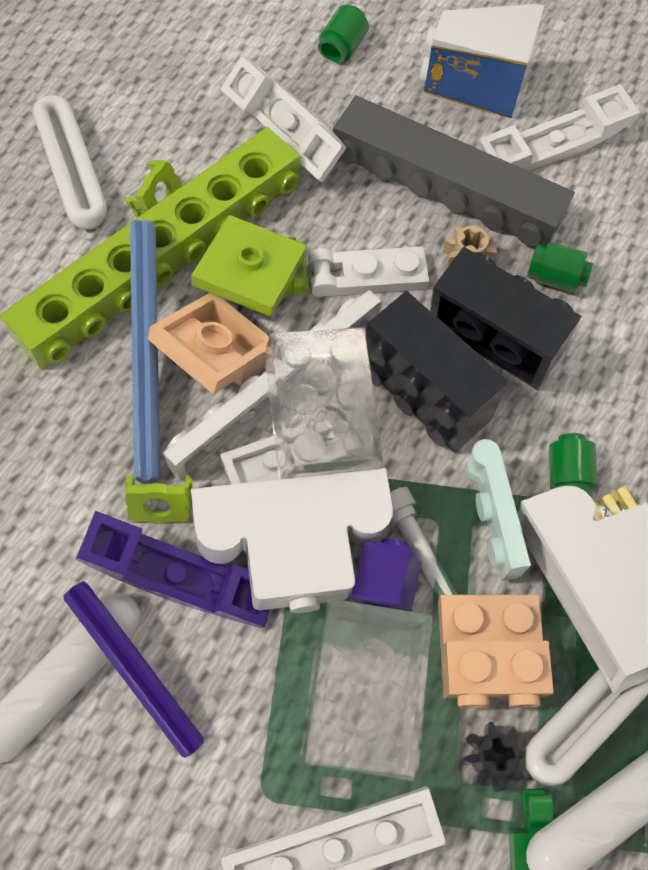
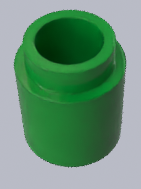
M350 5L338 7L319 35L318 50L324 58L341 64L345 59L348 60L369 30V24L363 11L356 6Z
M548 242L547 246L537 243L527 276L536 278V283L575 293L577 286H587L594 263L586 261L588 252Z
M565 433L558 436V441L552 442L549 445L550 489L574 486L586 491L593 499V491L598 487L596 444L586 440L584 434Z

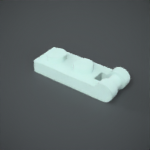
M482 439L474 444L465 465V472L471 480L476 481L480 493L476 494V508L480 520L487 521L491 538L487 539L488 557L492 567L499 568L502 581L521 578L531 564L501 450L494 441Z

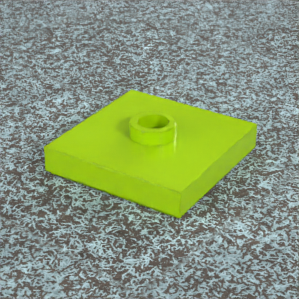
M229 215L191 274V285L272 317L306 256L307 245Z

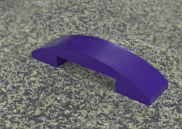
M98 511L94 512L75 558L77 561L112 578L172 602L250 626L265 627L270 609L257 610L253 607L249 569L236 564L228 567L212 563L202 556L142 534L143 529Z

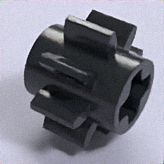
M489 722L484 727L485 739L482 740L473 733H470L465 738L467 743L474 749L472 754L462 758L460 762L463 765L473 766L477 773L472 782L474 786L482 783L485 779L492 780L493 788L497 793L505 789V775L515 781H520L525 777L522 771L517 768L519 760L525 757L526 750L518 749L513 741L517 732L514 728L505 734H497L494 723ZM492 744L496 753H504L505 762L498 765L497 770L494 762L485 761L484 753L492 748Z

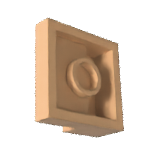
M208 293L151 325L147 338L213 395L233 381L241 386L250 377L258 375L267 369L277 342L220 296L213 293Z
M440 595L438 598L443 699H458L459 708L489 707V699H509V707L532 708L541 706V698L554 694L549 641H543L539 595Z

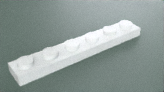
M370 290L357 300L355 298L349 299L341 306L337 315L325 325L319 323L313 327L307 334L304 342L293 350L286 349L280 353L274 360L272 367L261 376L254 375L247 379L239 388L238 394L228 402L214 405L205 414L203 421L190 432L186 430L176 435L170 441L167 450L163 452L169 470L179 481L183 480L186 474L189 475L364 334L367 322L380 313L381 300Z

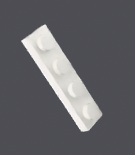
M425 786L222 854L220 859L223 870H372L445 845L446 841L429 788Z

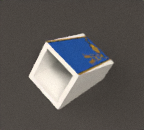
M528 4L442 11L438 26H430L425 42L424 51L430 52V57L425 56L419 80L426 81L423 96L512 118L544 5Z

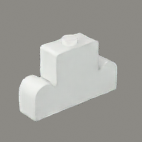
M386 468L191 489L196 543L199 552L206 560L212 563L225 564L237 558L241 551H245L248 561L252 604L257 610L290 607L291 613H306L320 609V603L347 599L355 584L349 543L357 547H363L364 541L377 543L382 539L393 516Z
M557 487L521 501L518 512L524 541L612 692L617 694L647 681L648 503H643L602 520L595 521L593 519L595 516L593 499L586 491L578 487Z

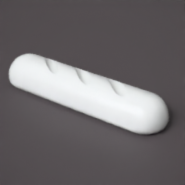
M47 95L41 97L33 107V116L66 214L70 221L79 228L93 229L98 227L104 221L107 214L106 201L73 109L69 102L61 96Z
M115 593L107 595L100 601L130 639L140 626L142 617L140 607L133 598L126 594ZM80 621L0 701V764L15 758L109 661Z
M598 669L528 743L525 749L524 761L531 777L540 784L551 787L563 785L570 780L578 769L648 695V680L614 694L600 669Z
M648 751L538 831L530 840L526 851L529 869L588 870L648 823Z

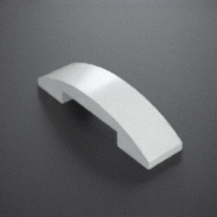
M241 55L222 85L221 90L243 111L254 115L265 127H269L300 155V164L317 180L323 182L345 151V145L294 95L257 65Z
M619 84L586 97L582 109L519 132L515 125L479 138L478 144L482 151L529 171L580 154L596 146L638 119L640 111L622 85Z

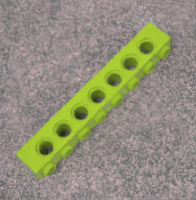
M269 127L264 128L135 219L152 221L156 229L157 288L167 284L174 272L187 263H195L204 255L229 215L244 221L251 216L257 217L266 210L272 200L281 194L287 195L296 188L300 181V155ZM132 222L0 314V319L10 337L41 370L50 363L56 364L64 360L73 346L86 337L91 338L99 334L104 329L106 322L118 313L131 310V271H124L131 269L130 225ZM99 293V295H97V296H95V297H89V296H91V295H93V294ZM65 318L63 321L59 323H53L58 319Z

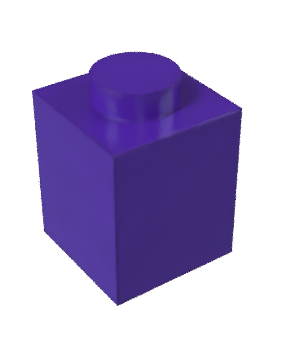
M383 538L381 543L364 541L355 584L351 594V598L363 611L410 619L422 565L413 549L407 543L393 538Z

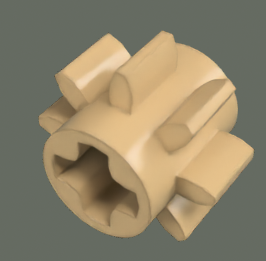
M477 224L464 228L456 226L453 238H446L443 253L449 255L446 267H449L463 246L474 253H483L494 261L497 250L490 247L493 234H487Z

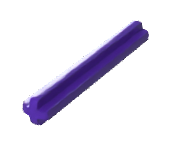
M82 581L70 588L63 595L66 604L178 753L184 758L192 755L202 746L204 737L88 583Z

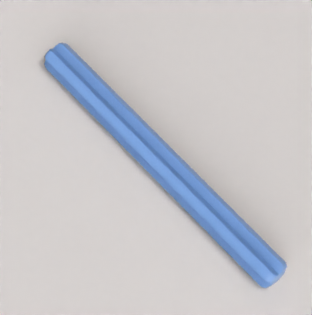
M135 220L130 225L134 477L137 482L152 483L159 481L161 478L158 348L147 339L150 326L157 323L156 229L152 221Z

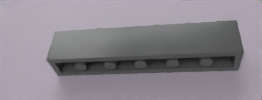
M355 95L333 127V133L346 147L340 157L343 162L348 164L355 163L372 171L380 179L395 181L408 187L412 193L418 196H428L443 203L453 212H463L480 220L488 228L503 230L518 237L522 243L528 246H536L537 243L547 246L548 242L552 241L575 194L573 190Z

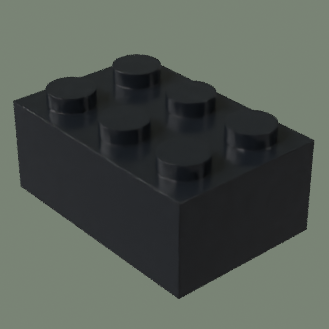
M464 246L434 285L430 311L477 354L537 391L563 355L582 317L574 312L567 302L558 298H550L535 289L528 279L519 275H511L496 266L489 256L480 252L474 253Z
M407 290L367 322L361 363L365 376L375 386L383 385L394 396L395 404L407 416L414 414L426 426V432L433 442L441 447L446 445L456 453L492 420L509 381Z

